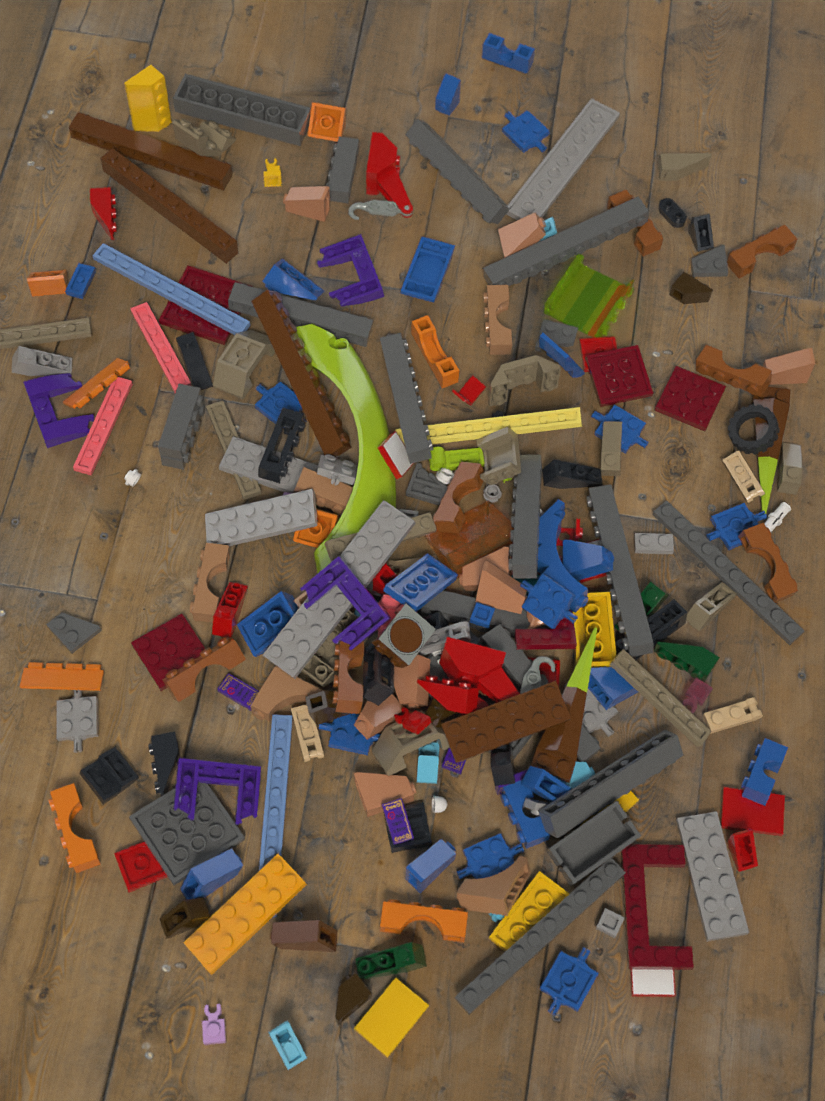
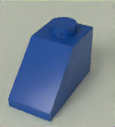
M447 73L445 74L436 96L435 110L448 116L452 114L460 100V79Z
M532 766L529 767L521 782V785L550 802L555 801L572 790V788L544 769Z

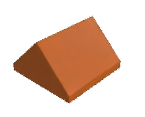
M312 102L308 137L338 142L339 137L343 136L346 126V108Z
M67 270L31 272L27 277V282L32 296L66 294L65 290L68 286Z
M316 509L318 526L295 531L293 541L318 548L336 526L338 515Z

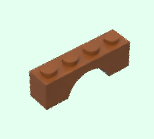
M627 189L614 194L608 199L607 209L610 210L634 199V197L629 194ZM648 219V222L643 226H637L638 233L635 237L634 246L644 257L660 250L663 236L656 230L653 222Z
M786 225L779 228L776 227L770 233L763 234L755 241L746 243L740 249L731 251L727 266L740 279L753 272L756 255L769 252L781 257L794 249L797 237Z
M708 345L704 347L696 359V371L700 374L745 390L752 395L762 397L772 380V370L757 364L746 369H735L728 366L722 358V351Z
M460 462L454 472L451 483L448 484L444 497L441 499L440 506L433 516V521L438 531L459 534L466 519L458 505L464 496L480 490L483 484L480 474L485 473L481 464Z
M763 522L743 530L738 537L746 553L757 554L768 563L771 575L764 589L768 597L777 603L792 597L798 591L797 583L791 577L787 563L782 560L780 549L771 538V531Z
M230 637L222 638L214 648L203 650L200 652L201 656L196 659L191 658L187 660L179 670L173 669L168 672L163 682L173 699L180 702L196 692V677L206 666L218 664L230 670L245 661L246 658L235 639Z
M339 641V644L335 643L334 655L338 656V659L334 660V671H337V675H334L333 687H336V691H333L332 703L336 704V712L360 714L363 703V685L355 682L348 672L355 667L361 666L364 655V641L353 650H349L351 645Z

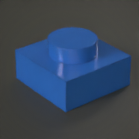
M476 602L470 623L489 629L495 608Z

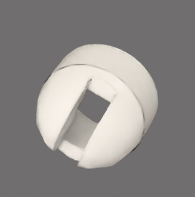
M433 796L432 812H443L447 808L446 799L441 796Z

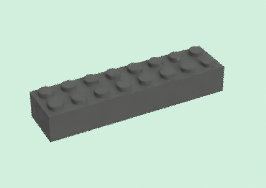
M189 74L184 75L173 96L174 110L177 113L207 121L212 120L221 125L301 146L309 128L310 107Z

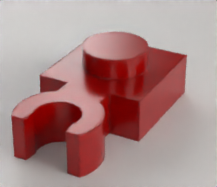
M401 708L402 715H394L396 723L402 724L404 729L417 735L431 724L430 716L416 710L409 713L407 708Z

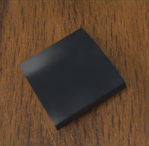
M116 747L98 756L97 761L80 770L81 777L102 804L116 797L139 778Z
M423 802L404 806L414 839L393 845L384 815L391 853L432 846Z

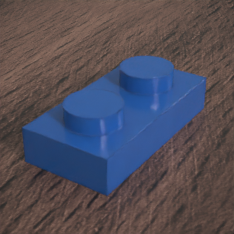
M78 263L65 290L66 295L83 299L96 273L95 267Z

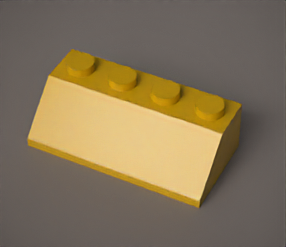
M149 65L124 83L132 126L135 131L159 132L172 123L165 77L152 65Z
M610 592L587 593V604L576 613L573 612L574 615L578 616L574 623L577 641L576 649H574L575 667L595 627H597L591 668L611 667L610 664L616 657Z

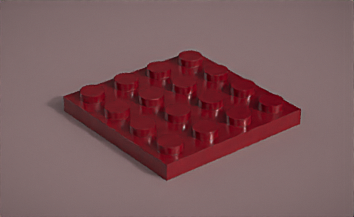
M187 265L178 282L229 310V297L234 283L241 284V282ZM170 300L159 318V324L185 333L193 332L194 336L222 345H226L231 335L228 331ZM229 310L239 316L241 315L240 312Z

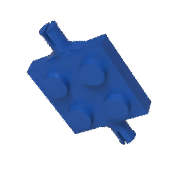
M528 110L518 117H514L511 112L505 114V118L510 123L502 128V133L523 153L533 147H537L542 153L546 151L547 147L542 143V140L549 135V130Z
M279 382L270 389H266L262 384L256 387V390L263 396L255 404V408L274 424L277 423L282 408L297 412L303 411L296 394L282 382Z
M614 405L605 416L597 411H594L592 414V418L600 422V426L595 431V436L600 439L603 438L604 421L622 422L621 451L626 454L635 443L644 449L649 442L640 437V433L646 423L620 407Z
M745 503L711 516L710 520L716 531L707 533V539L711 541L720 538L727 549L731 550L742 545L738 536L743 530L758 525V521L766 519L767 515L764 511L754 515L749 511Z
M545 574L541 575L534 586L526 580L522 582L524 584H521V587L529 592L527 599L522 605V608L552 629H555L564 617L572 623L576 622L578 616L569 611L576 595Z
M353 713L337 718L332 723L325 722L319 724V730L330 731V748L367 756L370 746L374 741H378L381 734H376L366 739L354 726L359 714Z
M500 833L463 849V854L467 860V867L456 871L458 878L461 880L471 875L474 879H482L503 872L514 863V855L524 852L522 844L520 843L509 848Z
M582 947L577 958L561 951L540 987L542 992L548 994L554 1000L548 1009V1012L551 1014L555 1007L552 1013L554 1016H556L561 1005L568 1006L578 1012L599 974L585 963L590 954V950L587 949L583 956L586 950L585 947Z

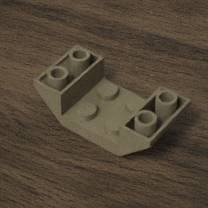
M183 118L181 120L173 119L172 122L175 139L200 156H220L236 140V138L231 136L230 131L218 127L219 124L212 120L209 122L202 121L199 128L191 126V122Z
M253 330L236 333L217 361L213 387L244 399L253 386L249 376L264 354L272 357L275 353L268 336Z
M537 355L502 364L490 384L489 407L499 406L507 402L508 389L522 384H530L533 381H536L540 392L554 390L558 387L561 371L560 365Z
M348 610L302 670V672L322 687L333 682L334 675H337V671H334V660L338 659V656L334 655L335 643L332 640L359 618L350 610Z
M393 723L385 727L372 749V753L387 776H390L406 768L403 755L430 744L435 740L442 750L450 747L443 729L435 727L432 723L418 735L404 729L402 724Z

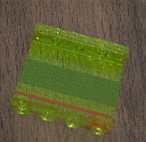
M578 253L545 302L544 314L566 325L578 327L579 331L593 338L603 337V335L606 336L611 327L610 324L612 322L615 323L619 310L624 309L627 303L626 299L628 297L631 298L635 290L633 288L634 280L632 279L626 286L583 265L584 256Z

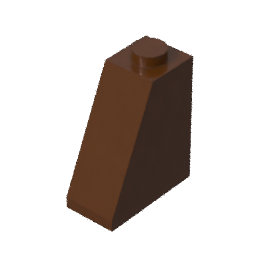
M320 920L274 922L270 939L271 944L280 949L336 952L338 931Z

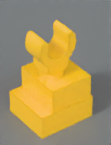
M274 158V163L272 164L268 163V159H266L265 166L267 171H263L265 187L282 186L280 165L277 166V159Z

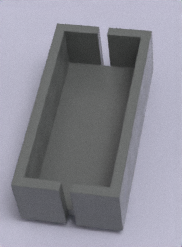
M178 384L158 445L163 466L184 470L185 464L190 461V449L195 445V433L200 430V417L204 416L206 409L205 405H203L204 396L201 395V389L198 387Z
M617 801L546 850L555 865L562 866L559 871L569 885L575 884L641 837V834L631 820L622 824L621 821L628 816Z

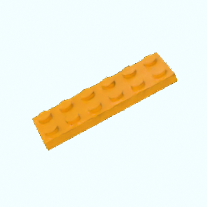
M277 854L183 943L206 970L213 975L307 884Z

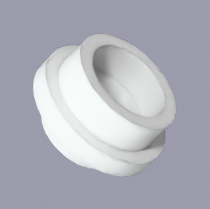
M441 468L436 473V478L444 485L451 483L454 477V473L446 468Z
M137 469L134 471L130 470L124 478L126 480L125 485L135 486L141 477Z

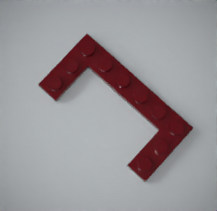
M559 555V558L563 564V555ZM565 617L560 620L555 629H515L516 650L576 649L577 646L574 623Z
M629 844L621 850L622 869L626 872L623 876L628 969L693 970L692 946H649L644 867L684 868L686 865L684 845Z

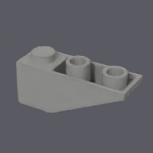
M18 346L12 357V373L26 376L71 374L72 358Z

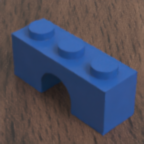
M489 33L483 43L482 58L527 74L534 61L535 48L519 44L516 51H513L505 46L503 37Z
M766 738L762 745H757L754 753L757 759L756 761L751 760L747 770L751 772L750 777L745 776L741 788H744L742 797L764 806L766 805L776 780L768 777L764 770L778 773L788 747Z
M522 780L515 782V784L504 786L500 798L503 806H507L509 809L508 817L511 824L516 825L518 830L516 835L519 842L523 843L527 849L548 841L550 834L545 832L540 816L529 818L523 813L522 808L524 807L525 798L533 799L534 796L532 791L521 785Z

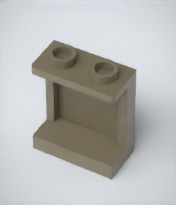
M505 427L477 439V446L483 450L485 473L480 474V479L489 485H494L499 481L512 478L514 475L521 473L519 441L516 432L509 427Z

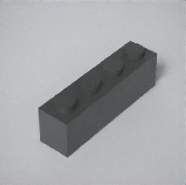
M339 137L338 143L334 144L335 157L332 156L331 167L333 168L329 170L328 180L330 182L326 183V186L330 187V201L349 203L359 154V139Z

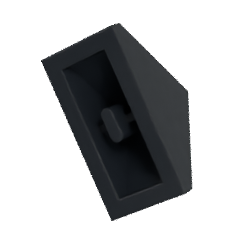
M710 214L692 217L688 233L696 251L713 249L714 242Z

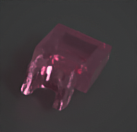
M696 678L685 694L688 699H685L682 704L684 706L690 705L692 707L691 713L694 714L697 704L702 706L713 688Z

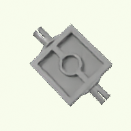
M320 456L317 469L318 475L331 479V484L335 483V486L339 482L354 484L357 465L348 460L342 461L341 457L338 459L339 456Z
M588 689L583 715V723L586 726V730L590 734L595 730L602 729L608 737L612 736L615 731L607 723L617 714V709L613 706L605 710Z
M74 690L73 698L57 701V740L74 741L73 751L81 753L82 740L99 737L97 696L82 697V690Z

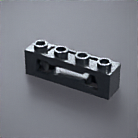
M282 408L258 467L259 478L280 484L282 477H286L288 472L287 464L292 462L294 457L293 449L298 447L300 441L299 434L304 432L306 426L304 413ZM284 427V434L288 435L281 452V461L278 463L279 457L275 456L281 442Z
M675 599L647 619L653 639V648L658 642H662L686 624L687 611ZM622 638L615 643L616 656L624 649ZM643 655L633 656L632 658L638 660Z
M376 631L364 644L363 697L367 701L379 706L394 692V665L389 657L379 653L375 648L376 646L371 643L374 639L378 638V631Z

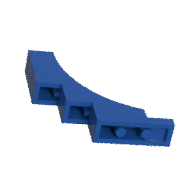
M558 499L540 517L537 572L541 575H547L576 595L570 605V610L576 613L588 602V588L571 576L559 558L556 545L561 533V521L565 516V503Z

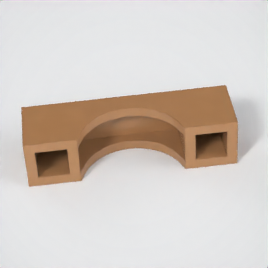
M487 285L486 292H483V303L487 304V307H484V318H487L488 321L485 322V333H488L486 348H489V355L511 354V329L502 326L497 320V316L500 313L508 310V285Z
M206 543L205 550H201L200 560L202 565L201 567L198 566L197 578L199 580L193 589L195 600L190 603V613H192L195 621L213 623V615L220 601L219 597L212 594L208 587L214 576L227 571L230 559L229 545Z

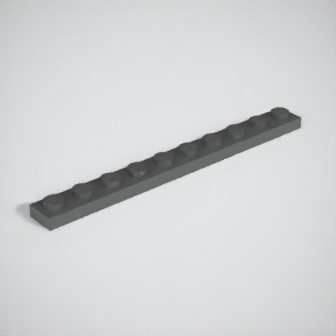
M665 501L653 511L652 515L723 583L736 592L737 596L789 646L804 633V630L668 501Z
M612 858L608 859L457 994L455 1000L470 1015L619 881L626 872Z

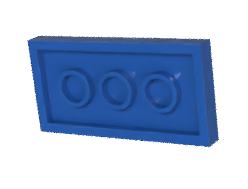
M427 553L386 584L383 591L402 605L406 603L417 612L456 581L458 574Z

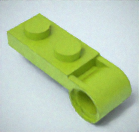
M433 447L434 450L430 451L432 458L429 459V465L432 471H440L441 468L456 470L460 462L478 463L482 467L485 464L483 450L480 448L444 451L442 447Z

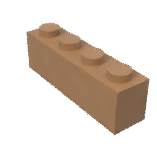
M303 467L293 493L313 489L317 506L327 507L337 514H342L349 501L353 487L339 482L336 486L335 483L332 485L331 479Z

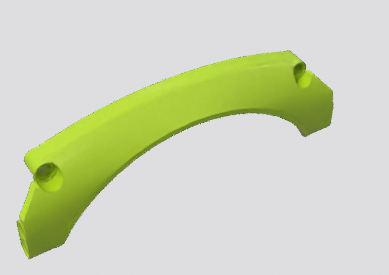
M309 324L296 327V333L303 341L306 353L312 359L311 364L313 368L334 382L348 401L354 415L359 439V462L351 496L336 526L314 552L318 574L332 562L324 544L326 541L358 533L383 500L396 508V480L377 449L389 436V431L381 402L365 366L347 339L341 338L336 340L334 334L316 325Z

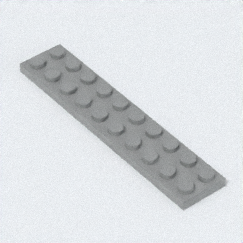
M591 98L508 204L511 209L506 215L519 220L536 212L540 218L543 217L618 120L620 113Z
M383 500L340 556L366 588L416 523ZM336 586L310 608L306 609L303 603L264 652L263 656L293 679H296L351 608V602Z

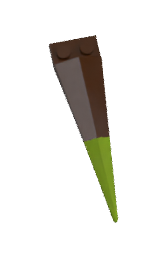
M768 387L762 397L752 395V404L754 406L759 404L764 408L768 407L774 413L780 432L777 434L778 439L774 441V445L771 448H767V451L763 453L761 451L757 454L760 486L765 493L761 496V510L765 513L768 508L790 408V389ZM758 417L753 418L756 441L762 438L769 428L768 422Z
M597 627L594 628L562 694L571 720L545 730L531 765L532 767L544 769L558 780L570 783L577 759Z

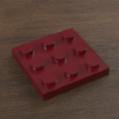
M638 345L586 355V363L600 407L653 396V390Z
M676 366L655 407V411L706 431L726 386Z
M183 614L176 616L131 642L133 649L160 691L167 689L163 679L166 678L168 672L173 669L179 670L183 667L184 662L191 658H198L201 656L200 652L205 650V647Z

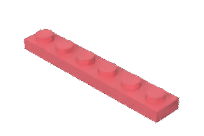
M145 302L130 308L135 321L174 393H176L178 384L192 386L148 303Z
M118 377L110 385L73 466L74 471L92 476L133 385L131 380Z

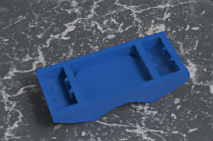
M421 237L400 294L434 303L440 292L445 274L449 269L455 245Z
M544 333L540 335L539 347L545 350L550 358L560 364L572 378L581 377L585 374L576 362Z

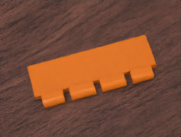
M119 358L115 359L63 401L64 405L73 409L76 407L81 409L90 401L88 397L93 399L104 390L103 385L107 388L118 379L117 375L122 376L130 369V364L128 361Z
M29 662L28 668L23 670L20 688L101 691L104 670H101V664H86V670H83V664L67 663L66 669H63V663H47L46 668H44V663Z

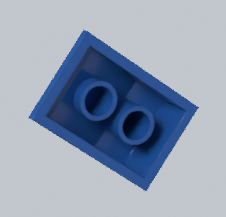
M283 258L273 265L262 281L265 283L266 288L271 291L310 300H316L324 293L322 288Z
M283 591L279 592L237 624L254 657L263 654L299 609L294 602L293 595Z

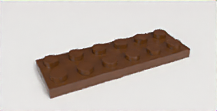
M554 681L441 724L455 763H459L571 720L557 682Z

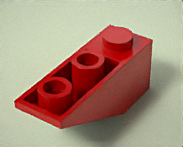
M111 187L90 188L92 213L110 239L114 240V233L117 232V225L114 222V219L117 218L116 208H113V205H116V196L112 194Z
M229 582L213 615L212 635L232 637L248 590L247 585Z
M430 675L425 676V679L417 680V683L447 710L464 714L477 711L479 688L472 687L471 683L459 682V684H456L453 679H442L441 681L437 680V676Z

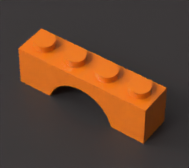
M429 316L413 320L411 334L441 388L443 389L458 383L459 369L453 358L447 357L442 350L436 328Z
M73 783L50 791L52 799H49L51 810H56L58 816L54 820L57 829H61L63 836L60 837L64 849L67 848L69 855L66 856L69 868L73 867L75 872L79 873L101 865L92 839H82L72 831L73 819L83 809L75 784Z
M390 899L388 902L383 901L380 932L401 934L410 923L424 920L431 922L439 929L443 940L464 943L468 912H464L461 908L447 910L439 905L424 907L417 902L401 904L399 900Z

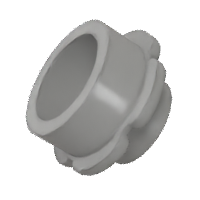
M488 485L484 489L483 497L487 501L497 502L502 496V492L497 485Z

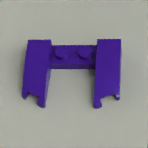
M361 234L320 249V253L324 254L323 261L318 260L317 262L319 268L353 261L360 282L329 293L330 298H336L340 301L341 307L370 302L385 297Z
M70 373L49 375L24 382L47 448L87 436L90 431L88 429L89 421L94 422L93 414L59 421L56 419L49 398L82 387L81 382H75L71 379Z
M338 556L300 589L307 592L309 602L304 603V606L308 609L338 586L361 616L332 641L336 644L339 641H343L351 645L349 650H353L388 622L391 617L360 582L344 559Z
M179 758L176 773L174 810L176 811L179 808L189 814L187 817L189 820H194L197 783L237 786L235 825L242 824L241 819L253 816L255 819L258 812L261 767Z

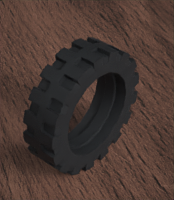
M751 404L749 407L745 408L744 406L740 408L739 412L736 411L733 414L734 417L730 419V426H728L729 437L733 445L740 452L744 451L745 454L753 453L755 455L759 454L758 452L762 451L763 453L767 451V448H771L774 445V441H777V434L780 432L774 413L768 407L764 408L759 404L757 406ZM758 417L768 422L769 428L767 433L757 441H745L740 438L739 430L745 421Z

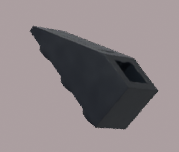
M554 459L542 469L544 486L568 489L603 486L601 469Z
M175 731L151 736L152 743L148 744L150 756L154 755L155 762L151 763L153 775L157 774L158 781L154 782L156 794L160 793L161 796L168 793L180 758Z
M512 743L491 750V771L495 786L515 784Z

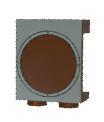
M406 603L396 609L394 612L396 616L380 637L371 642L376 646L375 648L379 653L385 654L391 659L390 661L394 666L401 669L410 665L435 631L433 626Z

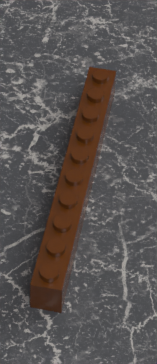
M78 112L69 125L70 135L73 139L108 151L113 148L125 157L223 191L232 178L231 165L226 162L218 161L209 156H200L194 151H189L163 140L108 123L102 119L91 117L88 114Z
M112 148L100 158L103 172L227 264L238 254L236 239Z
M267 289L251 302L324 455L340 456L352 448L349 443L350 438L342 428V421L334 412L335 407L326 395L327 390L319 381L320 376L311 364L312 359L306 353L305 345L296 333L297 328L291 322L290 314L281 302V295L278 292Z

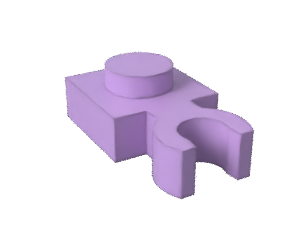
M217 1004V1011L215 1013H210L209 1006L205 1005L204 1011L209 1020L202 1021L203 1044L226 1043L225 1020L218 1019L222 1012L220 1004Z

